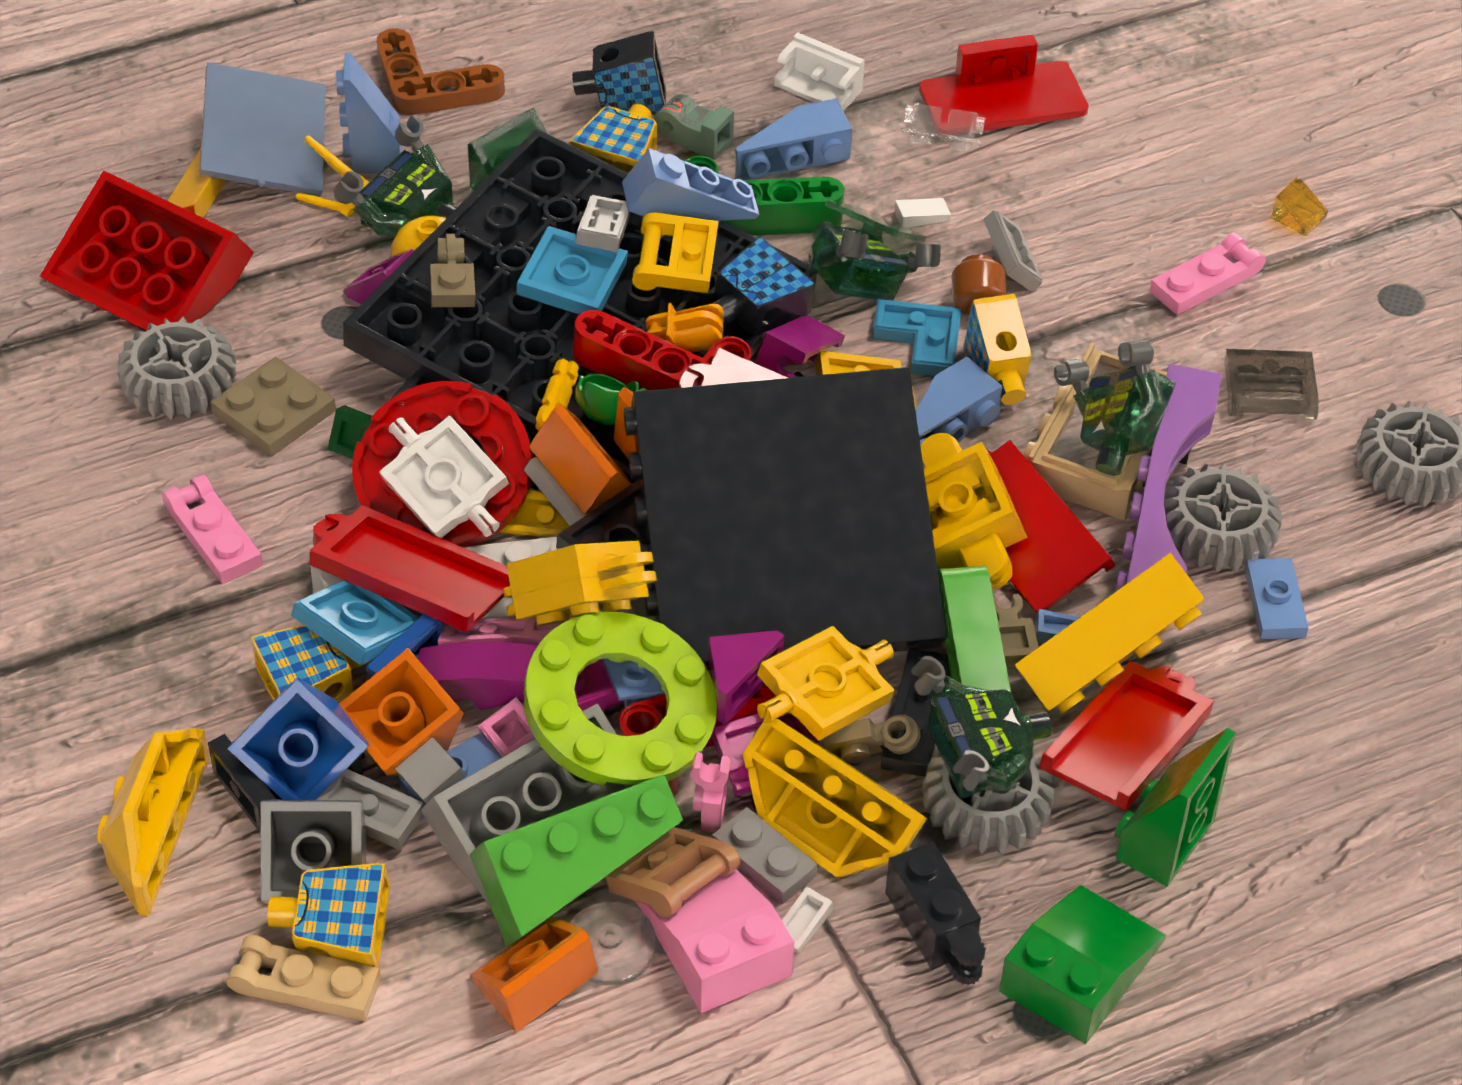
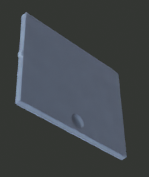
M207 62L199 175L321 196L323 191L324 158L305 143L304 138L311 136L324 146L326 84Z

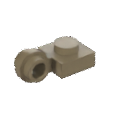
M446 234V238L437 239L438 264H430L431 307H475L473 263H464V238H455V234Z
M899 714L890 717L886 722L874 724L870 718L854 721L825 737L824 743L831 753L846 763H859L869 759L870 754L883 752V744L892 753L906 754L918 745L921 734L919 726L911 717ZM906 730L904 736L895 739L898 732Z

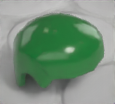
M591 374L585 377L581 375L576 386L575 399L580 409L590 420L602 425H615L618 393L623 387L633 392L646 391V389L641 388L639 390V384L636 381H632L625 386L619 380L604 374Z

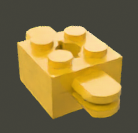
M948 433L931 435L920 446L937 565L940 569L985 565L989 572L992 591L1000 589L1012 577V564L1005 548L1027 538V535L999 471L982 441L962 450L957 440Z
M639 541L575 544L507 563L510 586L503 588L504 598H513L514 603L506 607L507 616H516V620L536 618L537 626H545L564 622L565 615H568L570 620L580 615L600 612L599 609H603V612L631 610L630 601L649 597L647 584L657 581L656 572L644 571L643 566L654 562L652 552H641Z

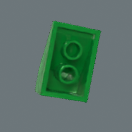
M1226 728L1172 763L1158 781L1152 780L1142 792L1139 799L1140 806L1136 812L1127 811L1117 826L1115 837L1120 839L1116 856L1118 861L1166 887L1170 885L1215 821L1236 736L1235 731Z
M1080 885L1034 921L1006 955L999 992L1082 1043L1087 1044L1164 943L1166 934Z

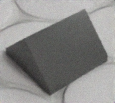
M261 800V901H269L271 896L298 898L301 875L306 870L366 864L368 841L363 800Z

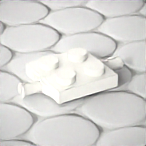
M450 415L433 429L419 435L405 422L404 418L396 419L399 428L393 422L389 426V432L404 447L397 458L379 471L382 479L434 536L442 538L458 524L468 519L477 526L485 537L492 535L490 528L495 532L499 528L500 523L484 507L489 499L509 484L503 472Z

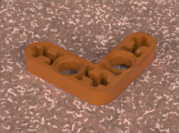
M393 28L384 30L377 36V52L393 106L401 114L416 115L499 100L505 93L504 72L498 66L483 64L423 74L412 38L408 32ZM392 47H397L400 53L394 54ZM398 69L411 70L408 73H394V71ZM445 87H454L458 90L453 92H443L440 89Z

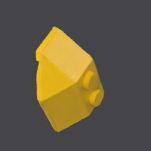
M778 718L768 724L763 722L742 754L745 767L748 769L757 815L814 862L838 878L887 865L889 858L907 851L927 820L925 816L902 799Z
M187 728L155 732L134 755L126 775L119 776L113 793L114 804L109 815H104L100 820L97 841L98 844L103 846L107 866L139 915H150L210 758L204 729Z

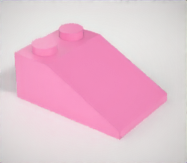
M737 869L727 876L718 875L682 901L681 909L669 918L659 916L652 906L637 902L701 1014L792 976L794 940L772 904Z

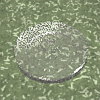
M619 902L597 903L580 911L570 922V924L585 929L590 937L599 972L588 980L592 983L620 985L630 982L642 975L654 959L656 935L653 925L635 907Z

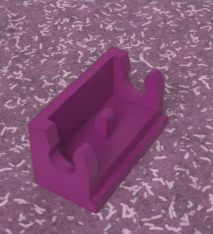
M808 315L802 316L766 332L755 364L787 378L796 377L792 372L784 370L783 367L794 362L804 364L807 360L814 362L819 352L832 346L837 348L842 346L845 335Z

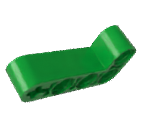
M693 156L685 160L699 167H708L714 172L719 173L717 163L709 157ZM832 177L747 180L745 182L752 186L759 216L756 219L722 220L752 236L829 232L820 223L829 221L836 228L840 227L843 219L845 188L838 179Z

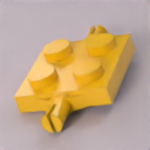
M832 626L765 660L760 664L757 676L769 687L776 697L758 705L759 717L761 719L764 717L763 722L768 724L786 713H791L819 741L890 703L895 690L879 674L876 665L893 657L894 651L891 644L887 646L888 641L881 640L879 643L863 650L848 642Z

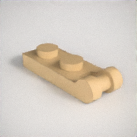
M249 935L244 938L239 950L240 963L232 967L226 983L231 990L242 995L365 1022L379 987L381 974L380 968L277 946L271 944L263 937ZM260 966L273 969L271 975L259 974Z

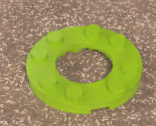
M612 611L595 612L580 615L563 622L550 631L538 644L525 672V703L523 708L526 720L535 739L560 766L581 779L597 785L605 786L606 782L634 786L661 775H665L667 782H669L692 766L694 755L697 752H703L715 726L717 716L715 688L701 658L686 641L665 625L638 615ZM600 659H609L614 662H626L628 660L636 662L640 669L644 667L653 673L662 685L661 689L665 692L667 700L665 717L656 728L642 735L620 736L603 731L590 722L578 706L574 690L577 676L587 665L595 663Z

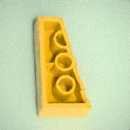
M1170 552L1020 660L1015 666L1047 711L1051 713L1058 708L1063 715L1085 699L1081 692L1095 681L1101 687L1124 671L1120 665L1122 662L1135 653L1140 659L1163 643L1160 638L1162 634L1174 626L1180 631L1200 617L1202 613L1199 609L1203 606L1205 598Z

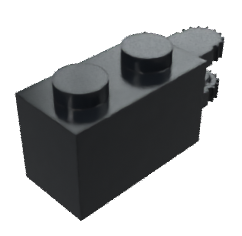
M934 841L889 858L885 893L931 970L945 964L949 972L954 974L953 978H956L957 982H961L962 985L967 984L969 986V984H975L976 981L979 982L983 971V965L981 964L985 958L986 951L984 943H981V937L979 936L981 917Z

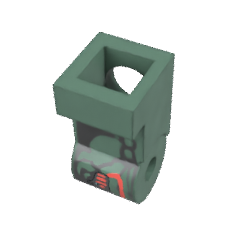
M675 95L654 117L657 123V130L663 137L714 161L734 139L733 110L720 105L715 111L698 105L687 95Z

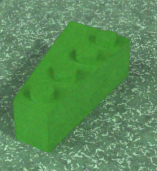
M665 775L486 840L470 853L507 947L683 821Z

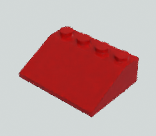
M103 170L39 277L147 331L149 323L159 326L164 323L165 318L170 323L179 322L182 317L185 318L187 323H193L197 319H201L234 287L254 251L234 232Z

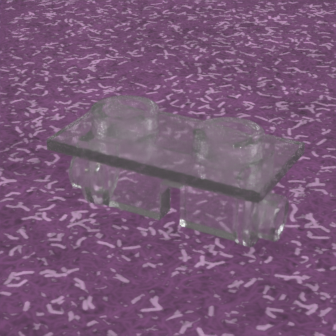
M915 103L914 107L906 105L904 121L911 122L910 129L901 128L900 132L903 135H909V143L932 146L933 139L949 142L948 149L962 152H971L972 146L982 147V142L974 139L975 133L983 134L985 118L978 117V112L973 113L950 109L948 124L940 123L943 109L941 107Z

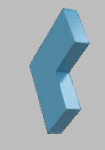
M878 299L873 339L914 343L911 373L935 376L955 364L961 308Z

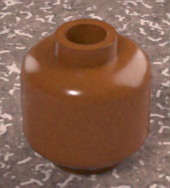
M982 254L968 256L952 272L955 308H961V313L970 316L972 303L975 299L1007 295L1004 267L990 256Z

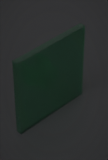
M827 200L825 206L863 222V227L856 234L868 233V236L874 239L873 241L876 240L882 244L883 232L898 238L925 242L927 237L856 205ZM869 249L870 253L868 254H879V252L876 249Z

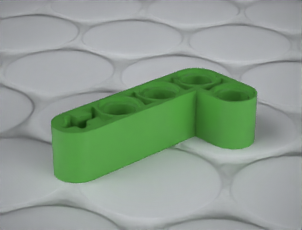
M985 565L938 569L947 633L945 643L953 687L964 693V699H967L965 695L986 693V695L991 696L997 709L994 713L998 719H1002L1009 711L1013 700L988 569ZM1009 692L1008 694H1004L997 699V701H999L1004 706L1003 708L999 703L995 701V699L997 698V696ZM988 697L991 707L994 708V705L990 697ZM963 701L962 703L967 714H973L970 712L972 708L969 701ZM956 702L959 721L962 723L964 721L965 723L976 721L974 716L966 717L961 702ZM991 719L979 722L981 728L991 725L990 721L993 726L1011 728L1010 724L1003 723L1007 721ZM1008 729L1009 735H1012V730Z

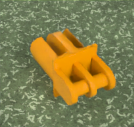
M672 303L668 304V312L649 316L645 321V328L648 333L694 353L710 349L718 339L723 338L724 312L719 304H708L675 311Z

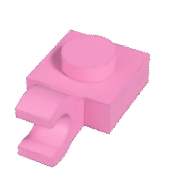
M697 752L694 755L690 773L692 780L696 783L693 811H701V831L715 833L722 827L731 762L728 756H722L720 764L709 763L708 766L703 762V753Z

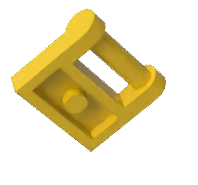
M656 212L643 216L641 232L644 238L640 262L633 272L632 282L634 286L644 291L652 290L658 286L708 293L718 221ZM664 235L673 236L669 266L656 265L660 239Z

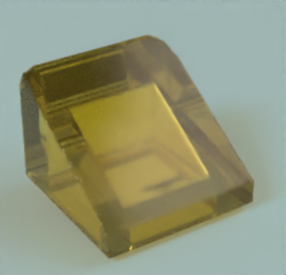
M1296 177L1276 196L1271 219L1306 237L1328 215V210L1300 178Z

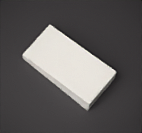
M943 198L895 200L894 212L902 229L951 220L950 211Z
M807 886L782 919L783 924L794 940V952L796 953L803 949L833 911V901Z

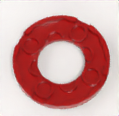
M438 381L415 386L396 395L378 409L371 417L372 423L366 430L361 442L357 441L352 461V477L358 500L365 507L432 534L382 479L379 471L397 458L404 447L389 432V426L393 422L399 428L396 419L404 418L405 422L419 435L433 429L450 415L468 435L480 443L486 455L503 472L509 483L489 499L484 507L500 523L499 528L495 532L490 528L492 535L485 537L477 526L468 519L458 524L442 537V539L461 547L479 545L495 536L512 521L529 493L532 479L524 469L529 461L533 459V453L529 448L530 441L527 432L516 412L496 394L492 396L484 391L473 388L470 383Z

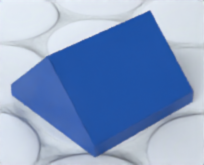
M297 677L228 746V750L282 800H316L369 747V743L334 698Z

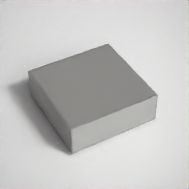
M433 737L395 768L401 778L425 804L437 794L455 785L466 775Z

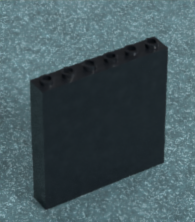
M910 367L633 392L631 407L624 408V423L626 435L635 436L636 452H629L631 480H640L641 497H634L635 519L637 525H645L647 542H640L641 552H652L654 562L643 565L644 570L655 571L657 581L652 582V588H648L649 597H645L647 616H655L656 622L665 625L686 641L701 658L708 671L709 637L778 631L784 635L783 651L834 626L848 642L863 650L879 643L881 640L888 641L887 646L891 644L894 652L909 651V648L929 649L941 647L947 638Z

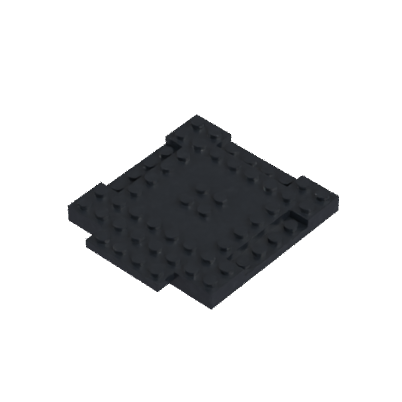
M536 128L343 322V346L408 380L390 399L415 386L438 381L470 383L473 388L484 391L492 396L496 394L516 412L524 425L531 444L539 432L535 426L537 423L536 416L539 408L543 406L541 402L550 377L554 375L552 372L555 363L560 359L576 362L573 358L574 327L576 318L580 314L517 295V282L548 226L577 235V230L590 196L595 195L626 201L622 181L628 173ZM631 212L619 246L620 249L628 251L627 264L602 312L647 332L645 328L646 319L652 315L668 312V304L672 303L675 311L712 304L715 302L714 292L719 270L757 238L720 220L718 221L708 293L658 286L652 290L644 291L636 288L632 282L634 269L640 262L644 238L641 232L643 216ZM446 234H455V238H464V263H473L475 307H431L430 264H438L437 239L446 238ZM664 235L660 239L656 265L669 266L673 236ZM774 247L816 283L818 268ZM732 321L723 327L722 337H737L744 340L751 348L752 357L762 345L766 332L758 336L750 335L737 322ZM709 349L694 352L693 354L703 358ZM578 364V377L575 386L572 387L573 392L567 409L580 419L628 479L634 483L637 480H631L629 460L614 441L615 425H602L590 420L576 402L575 390L579 377L581 375L585 377L586 375L597 374ZM468 435L485 453L480 443L476 439ZM532 481L530 487L537 490V485Z

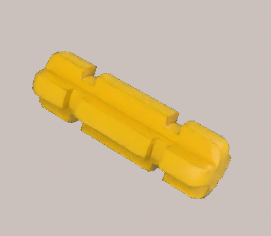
M560 359L555 363L552 372L554 375L550 377L541 402L543 406L539 408L536 416L537 423L535 426L538 431L557 405L561 403L567 408L573 392L572 387L575 386L578 377L579 366L576 362Z

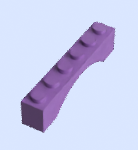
M1169 364L1166 381L1159 379L1156 381L1155 389L1175 384L1171 395L1160 397L1152 402L1153 406H1158L1160 411L1165 410L1159 427L1149 429L1151 423L1149 417L1145 437L1148 440H1145V443L1153 444L1151 456L1142 454L1137 481L1146 482L1144 494H1134L1130 519L1138 521L1136 533L1127 531L1122 558L1129 559L1131 562L1129 572L1119 571L1116 591L1170 552L1186 573L1187 565L1177 551L1167 527L1164 508L1165 486L1178 462L1195 444L1210 434L1222 373Z

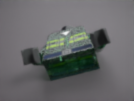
M410 116L407 121L408 129L412 133L408 132L402 123L395 130L396 141L402 146H411L412 153L404 150L364 188L362 178L353 171L346 172L334 188L335 199L343 204L352 202L355 205L353 210L360 217L361 224L370 227L379 236H396L399 229L407 222L419 217L439 216L447 218L457 208L453 206L452 181L429 144L424 145L419 138L423 133L424 125L417 116Z
M825 221L820 223L813 232L814 242L811 245L808 262L813 268L818 270L820 277L835 294L893 301L907 274L915 272L918 267L939 266L941 245L916 244L915 254L907 252L897 255L865 230L835 226L831 222Z
M1145 341L1121 343L1118 346L1119 361L1124 367L1129 368L1092 378L1089 388L1086 384L1089 378V366L1083 360H1066L1065 365H1057L1054 368L1056 382L1061 386L1073 385L1076 394L1073 395V398L1083 417L1080 438L1084 444L1099 451L1095 468L1105 474L1120 475L1127 455L1147 451L1152 447L1175 388L1176 382L1157 373L1155 369H1150L1149 364L1153 361L1154 350Z
M931 656L923 657L911 669L913 675L920 677L915 682L917 693L925 696L931 692L934 696L931 698L928 728L960 799L983 790L998 794L1007 793L1030 768L1034 741L1051 737L1052 724L1047 711L1040 709L1021 714L1011 692L1005 689L987 690L961 684L946 676L942 664Z

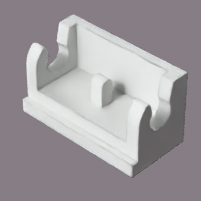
M798 32L777 59V62L783 64L784 67L774 77V86L816 103L837 99L844 111L863 91L864 59Z

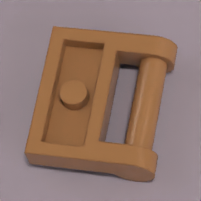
M674 827L608 874L606 881L610 893L650 905L659 916L669 918L681 909L682 901L718 875L727 876L740 866V857L736 849L726 842Z

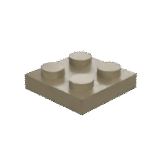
M276 356L223 392L220 398L210 401L212 414L270 457L336 411L335 398Z

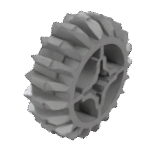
M182 317L179 322L170 323L165 318L164 323L159 326L149 323L146 332L134 331L133 340L125 341L123 352L118 354L119 360L117 364L119 372L117 374L124 395L129 403H134L137 406L139 412L149 410L153 418L166 413L170 420L176 414H184L189 419L191 412L197 410L206 414L208 404H211L210 401L220 398L223 392L231 388L237 374L235 352L232 350L226 334L219 333L215 325L205 327L201 319H197L193 323H187L185 318Z
M1408 401L1403 408L1391 403L1387 410L1377 409L1372 418H1367L1366 423L1362 427L1361 435L1358 436L1356 460L1357 467L1362 469L1363 480L1373 481L1374 491L1385 490L1388 493L1389 500L1395 497L1402 498L1406 506L1411 501H1418L1424 508L1431 500L1442 506L1447 498H1457L1458 494L1462 491V426L1459 424L1458 416L1448 418L1445 416L1444 408L1434 411L1428 408L1427 402L1422 407H1415Z
M1205 463L1200 472L1188 468L1184 477L1175 476L1171 486L1167 487L1166 492H1164L1166 522L1177 551L1181 550L1184 561L1192 558L1197 560L1199 569L1205 564L1214 565L1218 573L1223 566H1229L1236 573L1241 564L1246 565L1247 559L1253 562L1258 559H1266L1270 550L1274 548L1278 541L1282 524L1279 497L1272 495L1270 485H1259L1257 474L1249 477L1243 475L1241 467L1235 472L1226 470L1224 464L1219 469L1213 470Z
M1011 738L1013 742L1011 746L1012 751L1018 758L1023 760L1017 759L1010 749L1006 751L1015 773L1006 753L1002 752L998 754V758L989 759L987 762L997 760L1005 777L1003 785L996 787L988 786L986 783H978L975 789L972 790V793L964 797L960 796L939 751L938 756L933 757L928 764L927 775L923 779L922 788L925 812L931 814L932 827H943L942 833L945 840L959 837L962 850L970 843L978 845L981 855L988 846H995L1002 855L1007 849L1008 843L1020 850L1022 845L1025 844L1026 838L1035 840L1040 833L1041 827H1046V823L1050 820L1055 793H1053L1054 781L1052 774L1039 768L1042 757L1033 758L1032 745L1018 748L1016 740ZM954 741L951 748L958 761L961 754ZM983 746L986 752H990V747L985 749L987 746ZM993 755V756H989V757H984V758H992V757H996V755H995V756Z

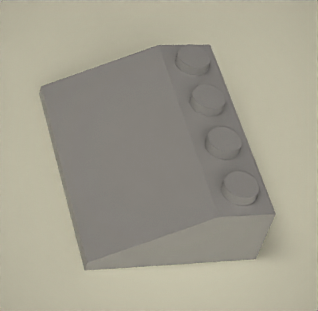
M598 703L583 711L590 722L603 731L616 734ZM534 739L437 794L421 810L445 851L489 903L470 856V853L482 842L633 785L606 782L605 786H601L581 779L554 761L540 746L538 741Z

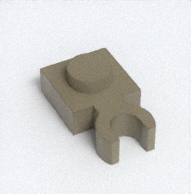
M1013 594L1011 608L1009 609L1000 608L996 603L995 595H993L1006 667L1013 668L1016 667V663L1038 648L1032 618L1021 619L1023 600L1019 594Z

